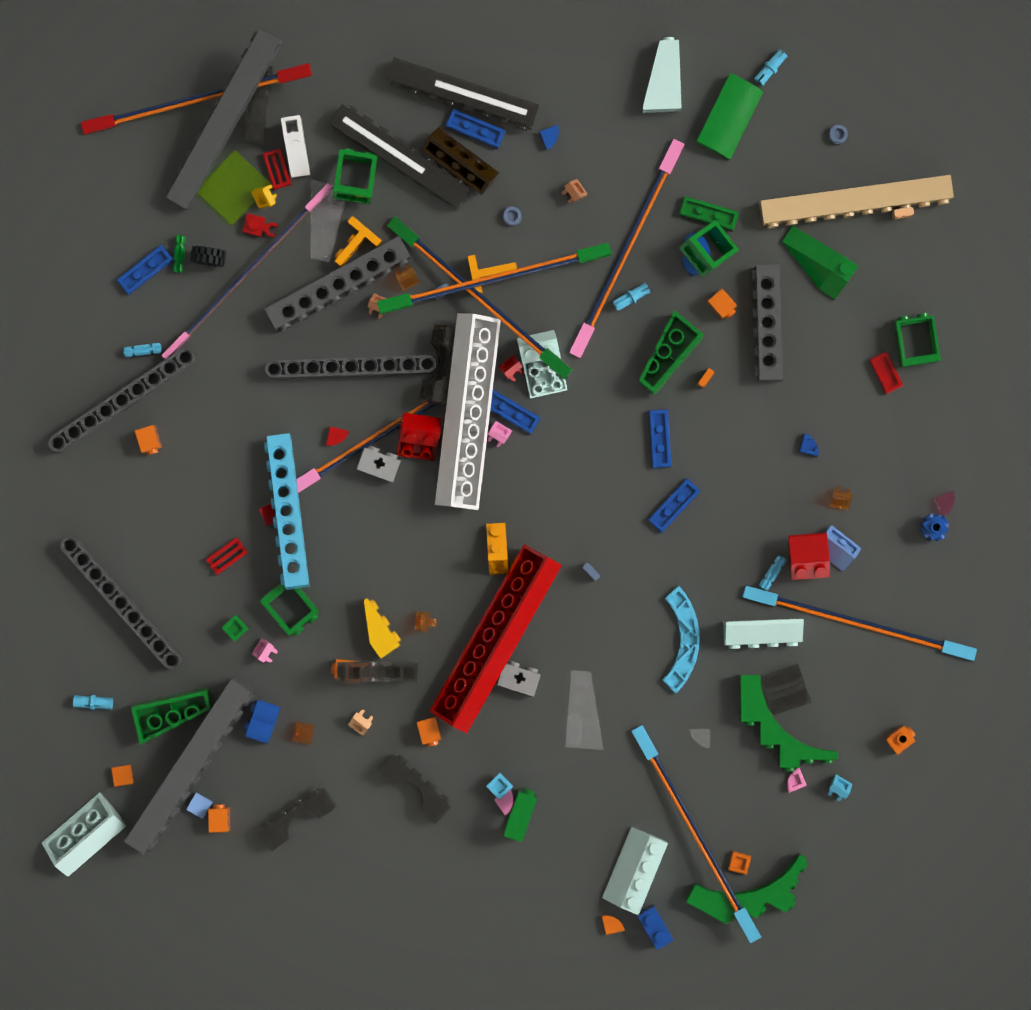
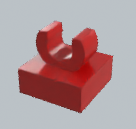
M513 355L498 367L512 381L516 380L513 375L517 371L521 375L524 374L521 369L523 366Z

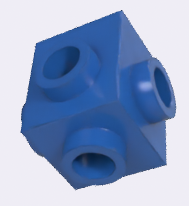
M932 513L923 518L924 522L920 523L922 527L920 531L925 539L928 538L929 541L935 539L937 542L946 537L945 533L949 531L947 528L949 523L944 516L941 517L940 514L934 515ZM935 523H936V524L938 525V527H939V530H938V531H935V530L933 529V525H934Z

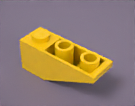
M366 598L364 605L369 641L381 659L399 647L401 639L395 631H390L388 628L390 623L384 615H379L377 612L379 607L373 599L370 601Z

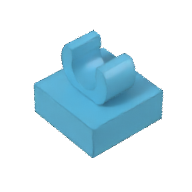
M499 773L486 787L500 800L513 788V785Z
M836 774L832 779L828 795L831 796L835 792L838 794V801L842 797L846 799L850 794L852 783Z

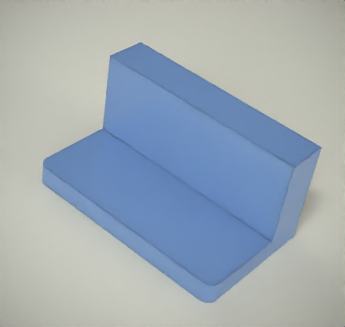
M831 525L825 532L828 537L830 562L841 571H844L854 561L862 548Z

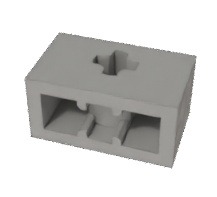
M370 445L368 449L363 447L356 469L393 482L401 462L397 459L398 455L389 452L386 455L379 453L380 449ZM379 458H382L381 462H383L384 465L379 466V468H376L374 460H379Z
M509 660L500 674L497 685L534 697L541 676L538 673V669L527 666V669L519 667L520 663ZM519 672H521L525 681L521 680L520 683H517L514 675H519Z

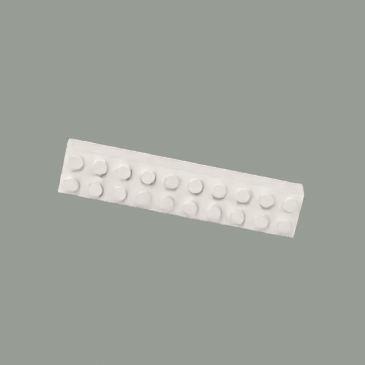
M457 313L435 505L479 510L501 322L499 319L477 314Z

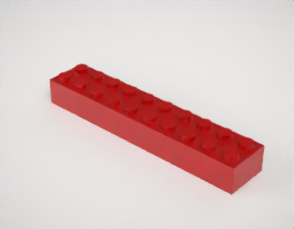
M523 544L429 712L452 727L468 733L559 572L561 564Z

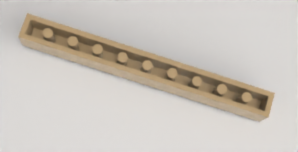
M951 175L761 200L759 207L762 226L767 225V228H775L779 226V223H786V226L798 224L797 221L805 220V223L816 222V218L823 217L824 220H833L838 215L848 218L853 217L854 213L862 212V215L873 214L875 210H881V213L892 211V208H910L911 205H919V208L928 207L933 202L943 205L948 204L949 200L954 198Z

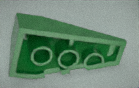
M794 226L791 227L782 241L791 255L802 266L805 273L815 283L816 287L834 300L858 268V265Z

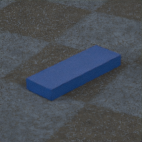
M452 109L446 123L447 128L497 149L506 130L456 109Z
M161 244L120 276L117 281L125 292L130 295L170 264L173 258Z
M492 390L490 410L532 434L541 418L497 391Z
M668 409L650 410L649 425L652 468L672 467Z
M686 478L648 521L662 533L701 490Z

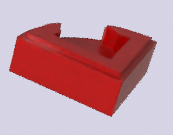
M330 426L326 445L334 446L343 442L347 438L349 431Z

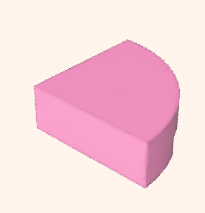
M796 768L788 777L787 789L789 793L806 786L800 768Z
M511 789L500 800L497 797L494 799L504 815L510 811L513 805Z

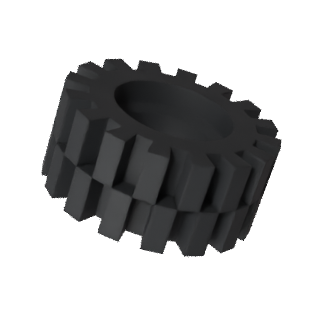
M193 245L190 262L224 267L226 251Z

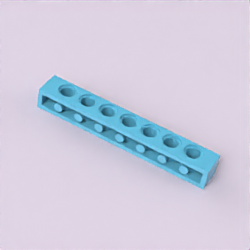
M290 433L267 436V442H264V449L266 454L269 453V461H266L267 471L271 472L272 477L269 480V489L274 493V498H271L272 510H276V517H273L274 528H278L279 534L275 538L277 548L280 547L281 555H278L279 567H283V574H280L281 585H285L287 590L310 587L292 438ZM278 451L284 452V457L280 460L274 458ZM285 470L287 472L286 476L281 479L277 478L278 471ZM288 489L289 494L286 497H280V490ZM284 508H291L290 515H281ZM287 526L294 528L293 533L290 535L284 534V529ZM289 545L296 546V551L293 554L286 553V548ZM291 564L298 565V570L295 573L288 571Z

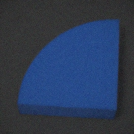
M558 125L540 131L546 150L553 147L558 139Z
M804 433L799 452L818 457L819 449L816 442L811 436Z

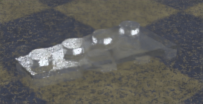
M311 180V200L327 183ZM333 189L311 211V258L331 263L346 202L344 200L332 199Z
M571 670L565 747L604 750L591 672Z

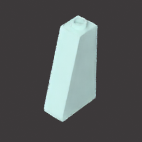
M665 37L659 41L642 113L681 111L679 40H674V37Z

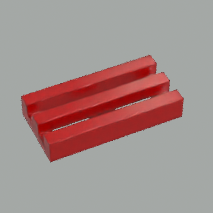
M281 148L262 153L273 190L291 186L292 182ZM277 153L279 155L287 182H283L278 167V163L275 157V154ZM270 155L280 183L277 185L267 157Z
M236 537L207 558L206 561L216 575H218L248 554V551L238 537ZM236 543L238 544L236 548H234L229 553L224 555L218 561H216L215 563L212 562L213 559H215L217 556H219L224 551L229 549L231 546H233ZM241 549L243 551L220 569H217L216 566Z

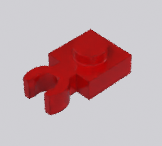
M247 213L242 232L262 237V233L265 232L269 237L274 238L276 235L270 233L269 229L271 227L278 228V224L274 222L265 224L266 218Z

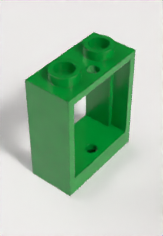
M349 148L339 149L332 199L370 205L378 155H373L371 152H355ZM343 160L371 165L368 189L339 185Z
M716 220L690 237L679 247L702 278L739 251ZM705 234L709 236L723 254L715 262L698 242V239Z
M928 313L917 314V318L912 319L909 316L898 317V321H895L893 325L900 368L941 361L934 315L928 316ZM927 322L932 354L905 358L901 326Z
M280 583L262 598L260 602L289 636L294 634L296 637L304 630L302 627L307 622L311 624L319 617L317 613L320 610L301 588L294 589L312 611L290 629L270 605L273 600L287 590L285 585Z
M525 787L523 790H518L503 836L519 842L523 841L537 801V795H535L534 790Z

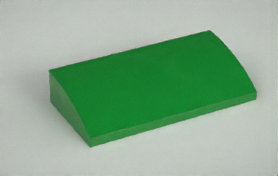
M730 73L696 144L730 160L764 91Z

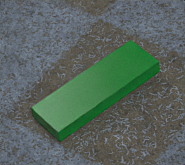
M684 196L679 215L707 224L716 220L722 228L734 231L739 212Z

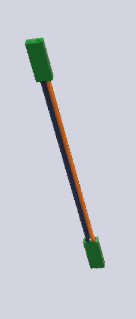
M393 217L387 225L411 247H416L455 282L458 284L467 282L424 245L414 231L399 218ZM475 288L466 289L470 295L540 355L539 358L563 379H566L573 371L571 367L549 348L545 349L479 291Z
M609 243L576 250L574 255L416 295L407 293L377 301V306L381 315L412 307L415 302L572 262H579L581 264L612 256Z

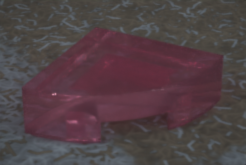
M954 491L935 499L942 516L947 515L954 505Z

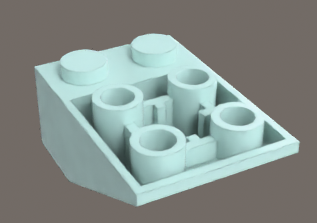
M554 330L529 335L543 348H549L561 359ZM517 338L530 399L566 391V380L539 358L540 355L525 341Z

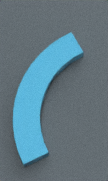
M679 585L664 598L674 611L680 631V645L677 658L671 670L662 679L675 694L683 687L693 670L700 642L699 626L695 611L687 595Z

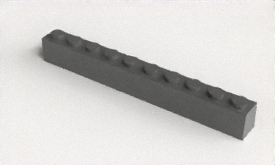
M263 29L253 33L249 49L246 48L241 55L242 62L233 69L231 74L233 75L232 80L223 87L222 92L224 94L222 98L216 100L212 116L209 115L206 118L203 132H199L194 140L196 145L187 152L185 159H187L184 166L181 165L176 172L178 176L176 181L171 182L167 189L168 195L166 198L185 209H189L192 206L283 42Z

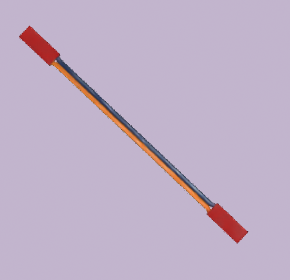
M309 63L279 70L275 75L262 78L258 87L276 82L284 84L313 76ZM223 88L118 116L110 114L81 122L83 134L86 135L117 127L116 124L222 97L224 94L222 92Z

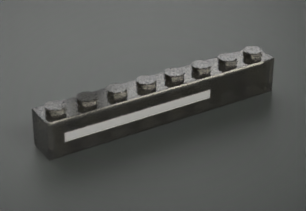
M395 57L387 76V82L393 88L400 89L403 87L414 95L422 93L426 95L427 99L433 101L440 99L448 106L455 107V105H458L466 112L481 113L480 116L491 119V117L499 119L500 123L506 125L513 123L517 125V128L524 131L532 130L539 110L538 104Z
M342 104L330 121L331 127L374 155H378V158L455 209H459L470 192V188L460 179L456 180L453 178V174L446 168L442 170L436 166L437 163L431 158L427 157L425 159L420 156L421 152L416 148L405 146V141L401 138L390 136L386 128L381 125L379 128L373 125L374 121L366 115L363 117L358 115V110L348 104L346 107Z

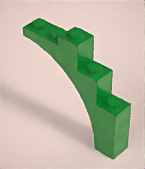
M739 675L740 721L744 722V725H756V722H759V744L764 745V748H775V745H778V764L780 768H783V771H795V768H800V760H802V763H814V760H822V763H833V760H838V751L818 749L805 745L781 728L766 705L762 693L760 675Z
M798 853L791 865L774 880L753 890L733 893L743 908L745 907L748 914L756 919L758 915H763L767 907L765 905L766 902L787 913L788 909L792 910L796 903L795 895L789 891L790 889L794 890L799 881L797 876L806 869L808 862H806L807 858ZM694 883L685 899L687 903L725 924L734 920V908L725 892L707 889Z

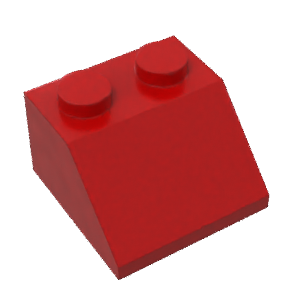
M827 533L788 535V563L791 580L830 577Z

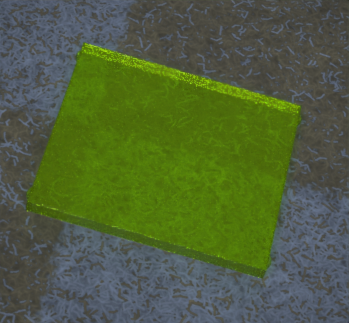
M234 150L204 182L198 195L203 197L217 210L229 224L234 225L255 202L251 191L255 188L271 185V183L249 164L238 151Z

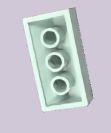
M804 619L723 622L724 645H729V649L740 648V645L748 644V648H759V644L766 643L767 647H779V643H786V646H798V642H803Z
M99 792L42 842V845L54 866L66 876H69L123 830L126 825L119 813Z
M631 827L602 898L622 909L639 915L668 845L667 841Z

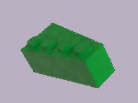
M675 310L639 379L640 385L654 396L704 339V334Z
M209 687L133 704L131 710L140 745L210 710L213 703Z

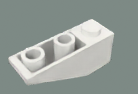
M300 115L281 118L291 178L309 176L310 169L302 119Z

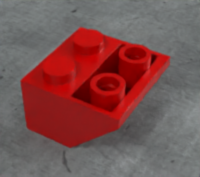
M403 412L396 455L434 461L441 431V418Z

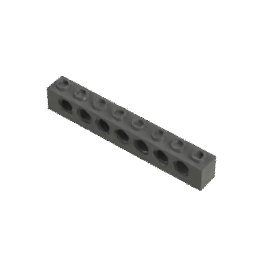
M400 236L270 305L265 308V311L276 330L280 329L282 332L291 327L290 323L296 320L301 322L308 318L307 314L313 311L315 313L320 312L325 308V304L329 302L334 304L342 299V295L355 293L362 284L367 286L376 281L375 277L379 275L384 277L392 272V268L405 266L409 263L408 260L411 256ZM387 253H392L395 256V259L390 263L384 260V256ZM371 262L378 264V268L374 272L367 269L368 264ZM354 271L361 273V277L357 281H353L350 278L351 273ZM338 280L344 282V287L341 290L334 289V283ZM321 289L327 291V296L324 299L317 298V292ZM309 299V307L302 308L300 306L301 300ZM288 307L293 309L291 317L283 315V311Z

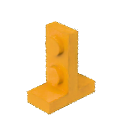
M353 216L348 220V224L358 234L354 233L347 242L349 244L345 249L341 248L335 255L337 258L335 263L340 267L345 265L366 239L377 248L383 243L380 238Z
M475 255L468 256L472 280L517 269L516 262L478 270ZM482 286L474 287L483 294Z
M505 523L486 524L489 574H507L508 556Z

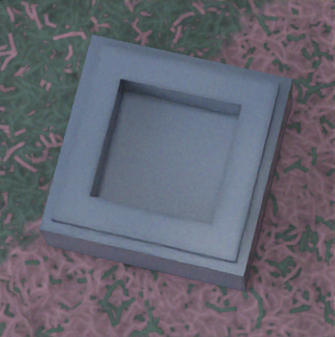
M589 563L582 567L595 581L600 577V574Z

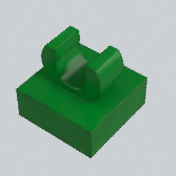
M237 615L222 627L234 642L249 630Z

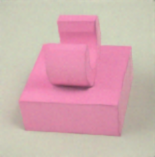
M496 421L488 432V442L494 438L498 440L497 447H500L502 443L506 442L512 430Z
M261 638L252 655L262 662H272L268 657L270 652L277 654L278 651L271 643Z

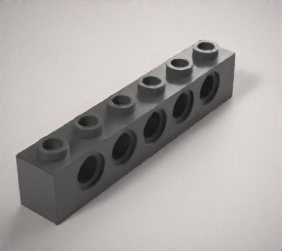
M756 265L755 270H752V281H755V289H752V300H756V308H753V320H756V327H753V338L757 339V346H754V358H757V365L754 366V376L758 377V381L783 380L780 265ZM761 281H769L771 284L770 289H763ZM768 299L771 302V308H763L761 301ZM762 319H770L772 326L765 328L762 325ZM769 337L772 340V346L765 347L762 343L763 338ZM765 356L772 358V366L764 365L763 358Z

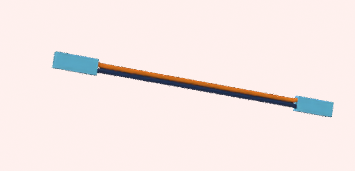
M745 586L742 598L771 606L781 605L934 647L946 654L972 661L975 660L976 648L946 640L941 642L780 598L778 594L750 586Z
M643 725L632 730L631 732L646 759L652 762L734 908L735 913L733 914L748 941L752 943L761 938V935L745 907L743 908L738 902L660 763L658 759L659 754Z

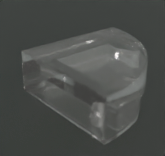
M691 729L693 739L699 745L710 748V729Z

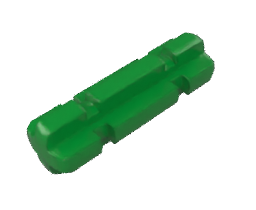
M183 235L175 236L174 243L176 246H174L173 256L175 263L172 270L176 273H182L184 268L182 262H184L186 237Z

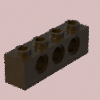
M439 127L428 136L421 148L424 153L481 195L491 187L500 173Z

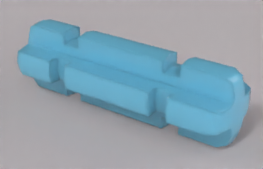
M160 343L137 345L133 348L131 346L124 347L125 357L151 355V353L159 354L162 352Z
M781 555L776 557L775 563L771 565L765 574V579H762L759 584L764 590L770 588L771 582H774L781 571V567L787 562Z

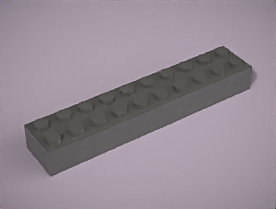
M232 678L127 836L124 841L126 844L143 855L154 850L159 842L157 837L162 836L169 827L167 822L178 814L180 810L178 805L180 803L183 804L191 794L188 790L190 787L196 786L202 777L199 773L201 770L204 771L212 762L209 758L212 754H217L223 745L220 743L221 740L228 737L233 730L231 727L232 723L239 721L244 713L242 708L244 705H249L254 698V695H252L254 690L237 678Z

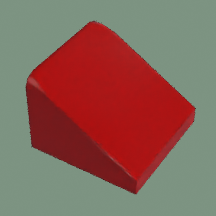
M271 504L259 508L266 526L274 524L273 517H276V510H272Z

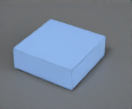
M196 792L186 810L204 819L213 801Z

